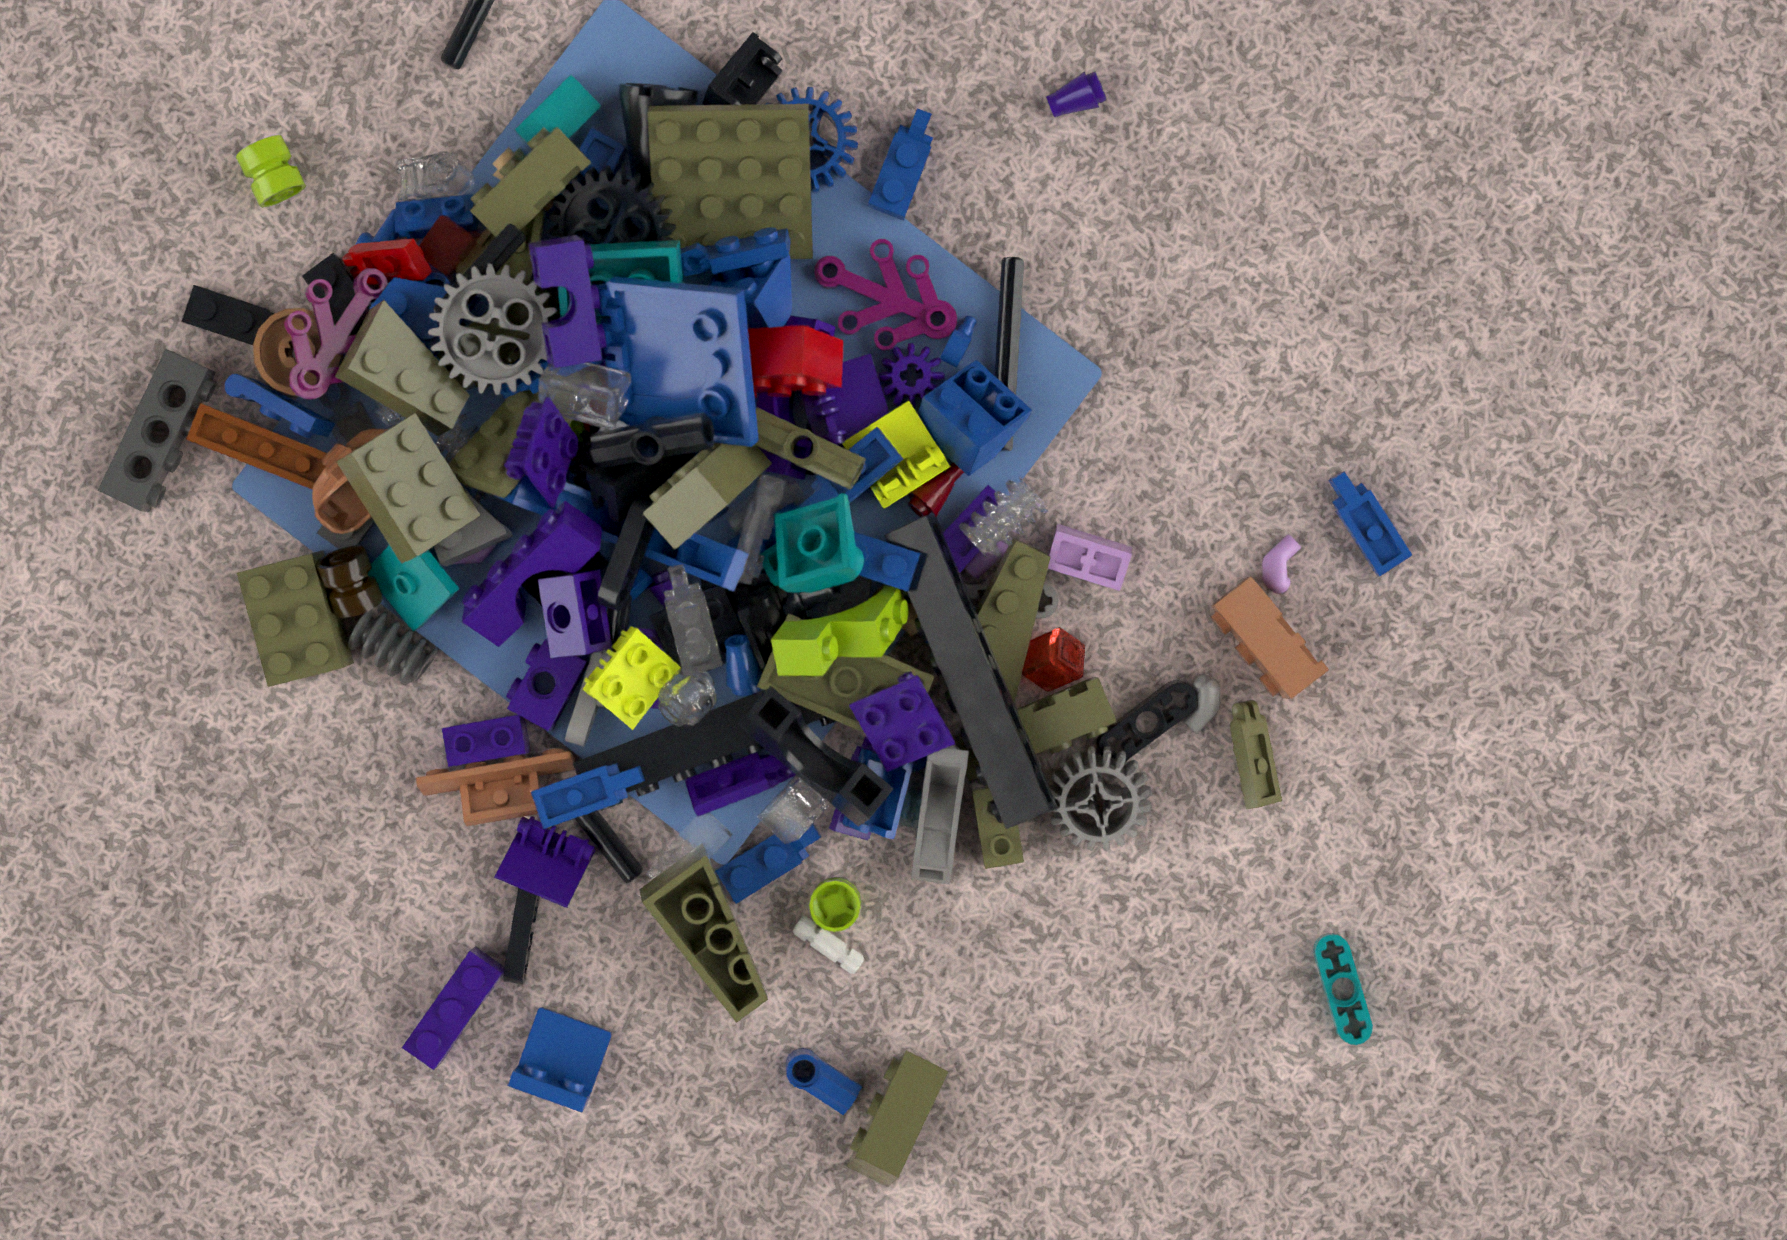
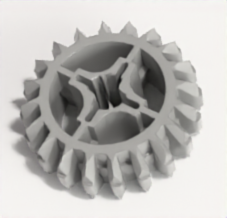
M1093 746L1088 747V757L1083 758L1079 751L1073 752L1075 764L1063 759L1060 762V768L1063 773L1053 771L1051 774V780L1056 785H1050L1049 788L1058 807L1051 811L1055 812L1051 816L1052 825L1063 824L1060 828V835L1062 837H1067L1074 833L1072 844L1075 847L1081 844L1083 839L1087 840V849L1090 851L1094 850L1095 842H1102L1103 850L1108 851L1110 849V840L1114 839L1122 847L1125 845L1123 834L1126 833L1128 836L1135 838L1138 835L1135 825L1145 826L1147 817L1143 813L1150 812L1152 809L1151 802L1146 800L1152 796L1151 787L1144 785L1148 780L1147 774L1145 772L1136 773L1139 768L1136 760H1132L1124 765L1126 753L1123 751L1117 753L1115 758H1111V748L1108 746L1104 747L1102 756H1096V750ZM1101 773L1116 776L1127 787L1121 788L1120 784L1107 783ZM1089 774L1090 781L1085 788L1075 790L1073 795H1067L1072 785L1078 779ZM1095 784H1098L1099 793L1102 794L1104 803H1102L1103 813H1100L1099 805L1096 804V800L1093 797L1096 794ZM1130 802L1123 815L1109 823L1108 816L1110 812L1116 808L1123 807V803ZM1072 810H1076L1077 813L1090 814L1095 819L1096 824H1090L1079 819L1073 814Z

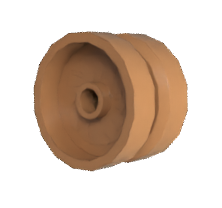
M305 308L284 309L271 315L258 329L253 343L254 363L261 377L274 389L294 397L299 396L293 392L290 386L289 375L297 361L292 354L294 348L291 335L287 333L284 326L286 318L292 312L298 310L307 313L311 319V328L306 333L313 358L321 347L314 312ZM292 318V326L297 330H303V321L300 318ZM344 354L335 355L327 368L340 367L344 360ZM306 372L304 375L306 383L316 385V376L311 372Z

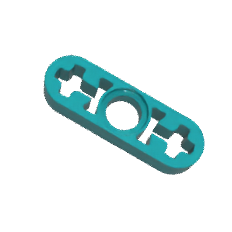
M1323 934L1316 940L1313 954L1336 1032L1348 1044H1362L1370 1038L1373 1024L1350 946L1338 934ZM1332 941L1334 945L1342 946V951L1337 953V960L1341 967L1348 964V971H1335L1327 977L1326 969L1332 970L1334 968L1329 957H1322L1321 951L1327 949L1326 942ZM1339 978L1350 979L1354 987L1352 995L1344 1000L1335 998L1332 993V985ZM1359 1001L1360 1008H1352L1356 1020L1364 1021V1026L1359 1028L1360 1035L1354 1037L1350 1031L1344 1032V1026L1349 1024L1346 1011L1338 1014L1337 1007H1349Z

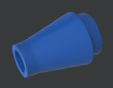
M742 634L733 635L725 640L726 685L737 696L755 694L761 690L757 685L762 676V671L749 644L748 637Z

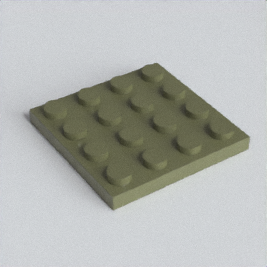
M809 104L648 107L651 182L654 183L652 196H665V199L659 205L660 208L672 209L673 211L665 222L676 225V229L668 236L674 240H680L681 249L694 243H699L704 247L707 245L712 246L718 240L729 236H737L738 239L751 237L758 230L775 227L777 230L788 229L791 240L790 259H813Z

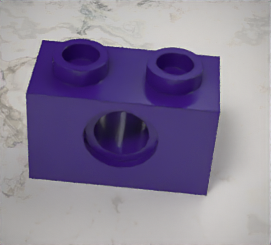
M600 570L576 572L575 574L567 573L538 579L551 658L586 655L612 648L606 607L598 604V593L602 583Z
M545 639L542 645L536 642L525 660V663L530 665L523 680L517 677L506 695V698L511 700L507 709L547 731H552L590 661L579 655L551 658L548 639ZM542 672H549L555 679V688L547 695L540 693L535 685L537 676Z
M520 715L441 728L448 767L531 752L526 719Z

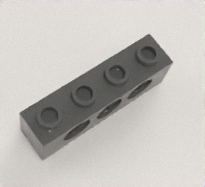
M165 349L98 491L139 511L149 512L151 507H158L166 492V487L162 486L168 471L173 473L181 462L183 452L179 449L185 436L189 433L199 405L202 401L208 402L217 385V382L213 380L216 374L215 371ZM182 387L186 393V400L182 406L174 408L170 403V395L173 390ZM165 422L169 428L168 438L162 443H157L153 437L154 428L159 423ZM147 457L152 463V471L149 476L141 479L136 472V466L141 459Z

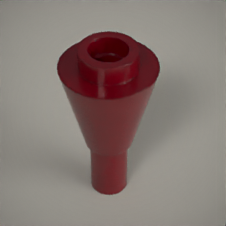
M952 462L950 468L910 492L908 496L911 500L908 502V506L920 518L925 516L937 517L955 486L954 483L964 472Z

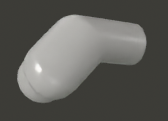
M1206 674L1199 675L1194 680L1192 688L1198 694V706L1183 720L1196 734L1209 723L1220 709V686L1215 679L1211 680Z

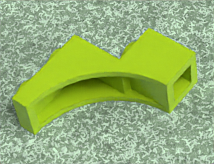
M885 585L875 596L846 611L816 619L785 621L771 639L778 676H823L837 657H882L891 642L895 640L897 633L908 620V604L906 600L902 599L901 589Z

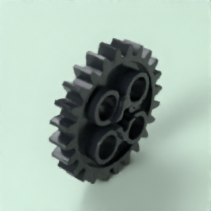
M606 165L601 170L600 175L594 167L585 173V177L578 173L571 180L572 184L568 183L561 191L563 195H559L553 201V205L558 209H555L549 215L550 220L558 223L549 230L550 235L560 238L576 235L584 240V245L603 244L611 231V222L620 211L622 201L627 203V207L615 226L613 239L608 244L674 240L668 235L673 233L676 225L665 222L673 213L672 209H661L659 206L665 199V196L658 195L653 197L650 194L654 187L653 182L645 187L639 185L641 180L640 173H637L631 180L627 179L625 167H622L613 176L610 165ZM596 198L603 199L608 204L609 210L601 208ZM631 217L641 220L644 229L636 227L631 221ZM581 230L590 233L594 242L587 241L583 237Z

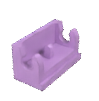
M1057 524L1052 545L1048 552V555L1051 557L1048 569L1120 591L1132 556V547Z

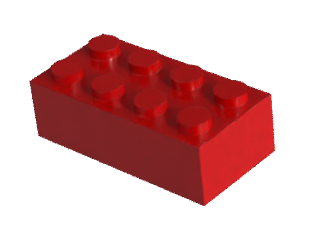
M805 325L748 329L755 399L757 398V393L767 392V395L772 397H790L791 392L795 390H802V393L807 395H825L828 388H842L844 340Z

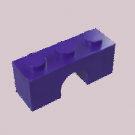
M576 235L529 243L535 284L541 288L552 286L565 287L570 297L569 308L561 318L541 323L547 362L552 367L559 368L602 360L600 349L606 348V338L602 324H596L594 309L600 308V299L597 286L595 284L590 285L588 269L594 268L590 245H584V240Z
M476 946L471 949L402 1048L432 1070H435L457 1042L475 1012L504 975V966Z

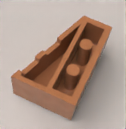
M1251 576L1245 578L1211 605L1216 612L1211 616L1213 622L1224 635L1228 632L1234 635L1240 643L1235 647L1236 651L1248 666L1255 662L1264 674L1259 678L1260 682L1273 697L1279 693L1282 698L1292 699L1329 670L1322 660L1319 663L1304 645L1306 641L1298 632L1295 633L1282 617L1281 611Z

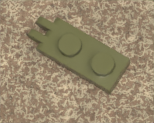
M1255 700L1235 703L1232 706L1233 721L1230 723V731L1246 809H1253L1281 802L1282 797L1266 718L1260 714L1259 706Z

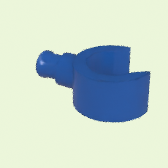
M966 316L963 324H960L958 329L953 331L940 356V360L955 368L958 367L972 340L973 328L977 324V320L974 317Z

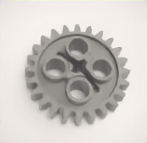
M488 264L486 275L482 276L479 269L474 266L471 268V280L458 273L456 275L460 285L458 288L449 284L444 285L446 292L450 295L448 299L435 298L434 301L443 309L441 313H431L429 315L430 318L439 322V327L429 330L428 334L440 336L441 342L432 346L431 349L432 351L444 350L446 355L438 364L442 366L452 363L454 367L449 375L451 379L460 373L464 374V388H467L475 380L478 381L479 393H483L488 384H493L495 394L499 395L502 390V384L507 382L512 392L517 391L516 379L521 378L523 382L530 385L532 383L529 374L531 369L541 375L545 372L539 363L540 359L547 360L541 323L549 322L548 317L554 314L557 308L544 307L543 303L549 298L550 294L544 293L537 296L535 290L538 285L535 284V281L529 285L523 283L525 271L522 270L515 278L510 277V266L505 265L501 275H496L494 265ZM476 293L485 295L490 303L488 313L482 317L473 315L468 309L469 298ZM521 302L528 307L529 319L524 325H515L509 321L507 310L512 303ZM464 318L489 324L492 323L494 318L499 319L500 327L527 332L530 338L523 340L501 334L497 335L495 340L489 339L490 332L461 326L459 320ZM466 333H473L480 338L481 350L475 356H468L461 351L460 340ZM513 342L519 346L521 358L516 364H506L501 360L499 349L503 343Z

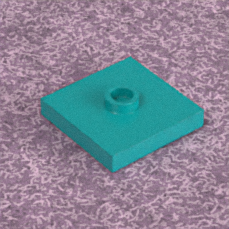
M389 545L371 563L372 569L368 572V575L376 578L381 593L413 632L422 627L459 590V587L429 550L401 564Z

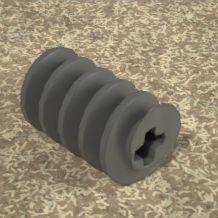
M373 609L365 612L351 633L348 647L355 650L363 645L361 656L365 659L376 654L374 665L378 668L389 662L387 669L389 676L393 677L402 671L400 677L402 685L406 686L414 680L417 681L430 666L439 649L434 648L425 654L423 652L426 643L425 639H421L412 645L410 643L413 635L412 630L399 636L397 634L400 626L399 621L386 627V612H383L376 618L372 617Z

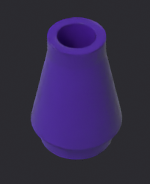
M1084 71L1056 92L1046 96L1055 118L1065 114L1100 108L1099 103L1107 100L1096 71L1086 74Z

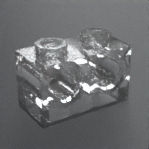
M796 775L757 817L784 844L798 840L831 803Z

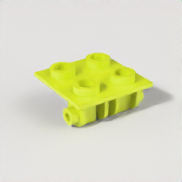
M909 400L854 434L843 443L845 449L849 450L874 428L878 427L904 458L870 486L884 509L950 468L942 451L933 440Z
M631 626L627 632L622 630L621 636L612 646L616 652L614 653L609 649L606 651L611 657L609 662L607 663L603 659L598 661L604 668L601 669L597 666L590 676L584 679L586 685L582 690L593 699L599 701L633 730L681 667L639 629Z

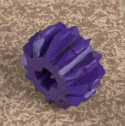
M908 343V356L904 357L901 350L896 346L892 349L893 355L898 360L896 363L889 358L882 359V365L892 370V373H879L878 379L882 382L892 381V384L884 387L882 391L884 396H888L895 391L898 392L893 401L894 406H900L903 398L907 397L915 409V397H920L922 402L923 397L927 395L925 393L927 390L931 392L938 387L930 382L944 380L945 373L931 372L932 369L941 364V360L939 357H936L929 362L925 361L930 352L929 347L925 346L918 357L914 355V343ZM908 367H915L916 374L921 372L923 375V379L916 380L913 387L906 386L907 380L902 382L900 379V375L907 374Z

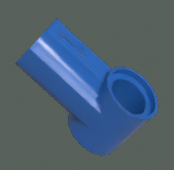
M799 1048L788 1055L786 1075L794 1087L804 1089L842 1115L850 1109L862 1085L820 1059L810 1049ZM797 1061H811L814 1064L813 1072L807 1077L795 1075L792 1068Z

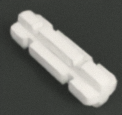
M807 916L801 917L793 929L794 935L804 942L806 939L810 941L811 947L834 963L836 961L840 962V967L850 974L856 973L864 961L863 955L853 948L851 950L847 949L846 943L827 930L817 928V924Z

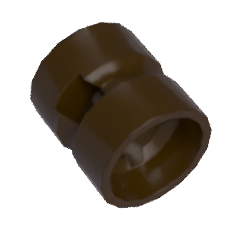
M355 545L340 548L326 554L317 561L316 567L323 585L331 588L328 591L327 597L336 617L347 618L361 615L377 607L382 602L383 596L376 578L368 575L372 566L366 549L363 546Z

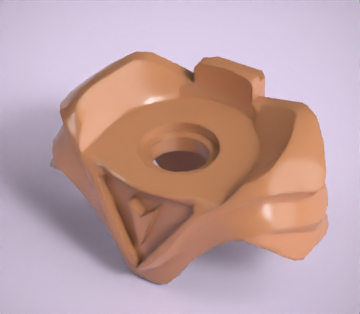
M388 429L361 431L345 446L341 443L335 444L322 459V463L326 468L313 485L312 499L316 518L331 532L336 534L354 532L372 518L336 461Z

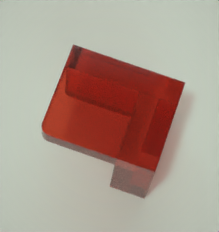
M441 215L419 247L423 250L427 262L447 276L455 274L457 265L468 256L477 244L476 241L481 234L477 231L467 232L446 215Z
M1061 627L1040 635L1029 642L1022 675L1047 692L1083 677L1085 644Z

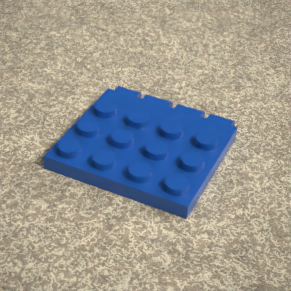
M613 277L605 284L597 285L600 299L599 314L610 316L600 321L606 338L604 352L615 354L605 357L608 388L613 391H619L609 395L611 410L615 412L614 418L631 426L642 424L653 416L670 419L705 412L707 417L711 418L714 426L715 443L752 447L759 441L744 289Z

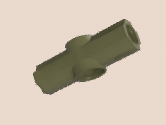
M758 407L756 408L759 441L754 445L784 458L798 467L805 468L852 490L863 470L865 458L825 440L809 430L802 429ZM802 439H811L814 446L812 454L805 459H798L794 451L795 445Z

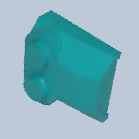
M839 494V497L782 514L780 512L774 514L779 587L786 592L812 593L850 582L860 574L864 565V556L862 551L855 546L850 506L846 494Z

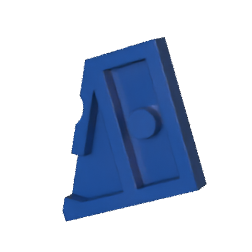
M394 277L369 309L384 300L435 357L440 352L432 351L431 349L432 346L441 341L440 336L428 334L429 330L439 327V322L430 318L429 315L435 313L434 306L437 304L434 301L435 298H442L447 293L445 288ZM477 295L468 304L470 312L481 300ZM461 318L459 324L461 325L465 319Z

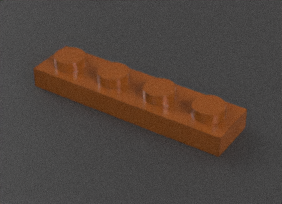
M202 403L199 405L186 438L188 441L312 490L319 475L326 468L322 463V459L327 454L326 452Z

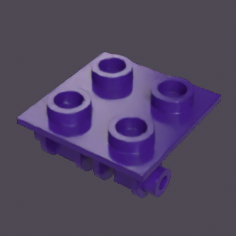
M871 353L843 362L842 388H828L825 395L803 394L802 390H799L813 434L838 446L843 445L845 440L889 413Z
M545 397L543 404L532 402L530 407L525 408L521 423L516 432L518 438L513 440L512 445L514 448L510 450L505 467L507 468L506 474L510 478L520 480L523 475H527L550 507L555 508L559 493L565 488L566 474L571 459L577 454L578 437L551 399Z
M911 671L899 676L897 679L899 683L849 704L887 772L955 744L948 727L942 720L936 706H934L919 676H914Z
M522 816L516 830L518 832L494 878L567 908L596 849L588 844V839L582 840L573 835L566 837L568 832L566 830L558 834L556 833L557 826H552L550 830L547 828L543 829L541 822L535 820V817L531 816L527 819Z

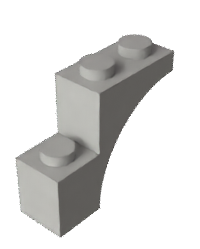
M953 745L927 755L911 873L912 880L950 884L969 752L960 750Z

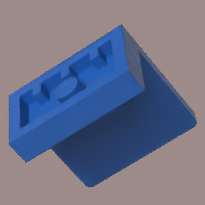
M540 1007L536 1013L519 1064L513 1070L508 1086L582 1113L588 1104L612 1033L603 1028Z

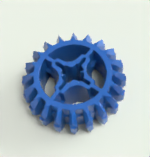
M794 87L791 89L793 100L787 102L782 93L777 94L776 98L779 104H809V111H811L809 114V130L811 128L812 141L815 143L810 147V156L816 155L830 158L821 167L811 170V189L813 193H818V180L824 179L826 186L831 188L834 186L833 179L830 176L832 172L840 178L846 176V171L839 165L840 162L853 165L854 157L845 153V150H857L858 142L846 139V137L857 134V127L855 125L844 126L852 118V114L850 111L837 114L842 106L840 99L834 100L830 106L826 105L829 99L828 91L824 90L820 94L819 99L815 100L813 87H807L806 98H800L798 89ZM822 116L830 120L837 131V147L828 144V141L821 138L818 134Z

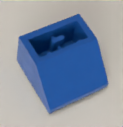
M789 255L786 258L716 273L707 285L744 289L748 329L783 327L792 314L791 264Z
M975 360L925 395L917 414L940 450L964 473L970 476L996 457L1031 415L1032 409L978 360Z

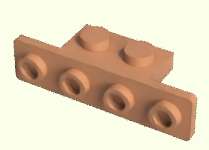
M555 748L543 751L542 756L526 758L523 755H514L504 758L503 763L488 765L486 762H474L465 765V769L451 772L448 769H433L426 772V776L417 777L416 783L424 796L460 790L464 823L466 826L538 814L530 791L541 788L539 776L575 770L573 763L576 760L570 751L565 752L564 749Z

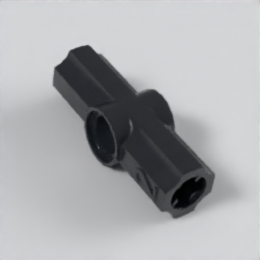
M705 412L670 419L653 416L642 424L594 432L591 436L590 451L594 463H597L600 468L634 462L652 465L657 463L662 457L711 449L715 444V430L711 418L707 417ZM647 436L653 437L658 445L651 443Z

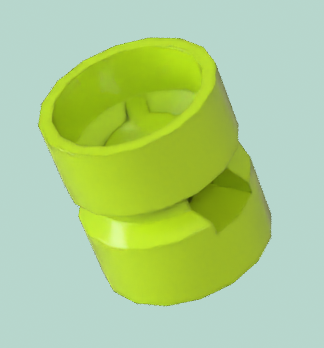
M281 135L270 136L254 142L236 155V159L245 177L254 179L250 188L261 208L285 201L299 194L306 187L297 166H291L288 163L292 155Z
M840 877L827 878L817 885L811 895L810 913L815 923L824 930L832 932L843 931L852 926L858 918L861 898L856 886L849 880Z

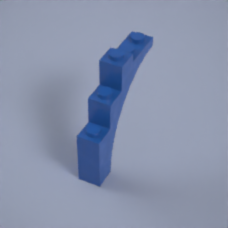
M527 475L518 482L505 498L493 495L542 516L550 509L555 511L566 500L602 526L601 539L613 544H617L626 520L624 519L620 523L610 520L608 503L604 498L603 507L597 510L592 503L590 491L567 482L564 490L559 493L555 508L550 507ZM654 528L644 556L734 591L738 580L744 572V565L749 554L696 533L690 536L678 548L674 549L661 533Z

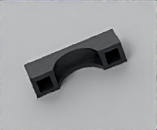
M772 686L767 688L737 724L739 728L858 827L871 818L894 789L864 763L850 760L825 744L806 724L802 712Z

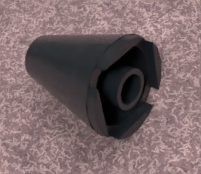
M642 83L619 84V96L631 177L633 178L637 173H640V185L642 187L651 183L648 107L696 105L698 90L678 87V90H675V88L666 87V85Z

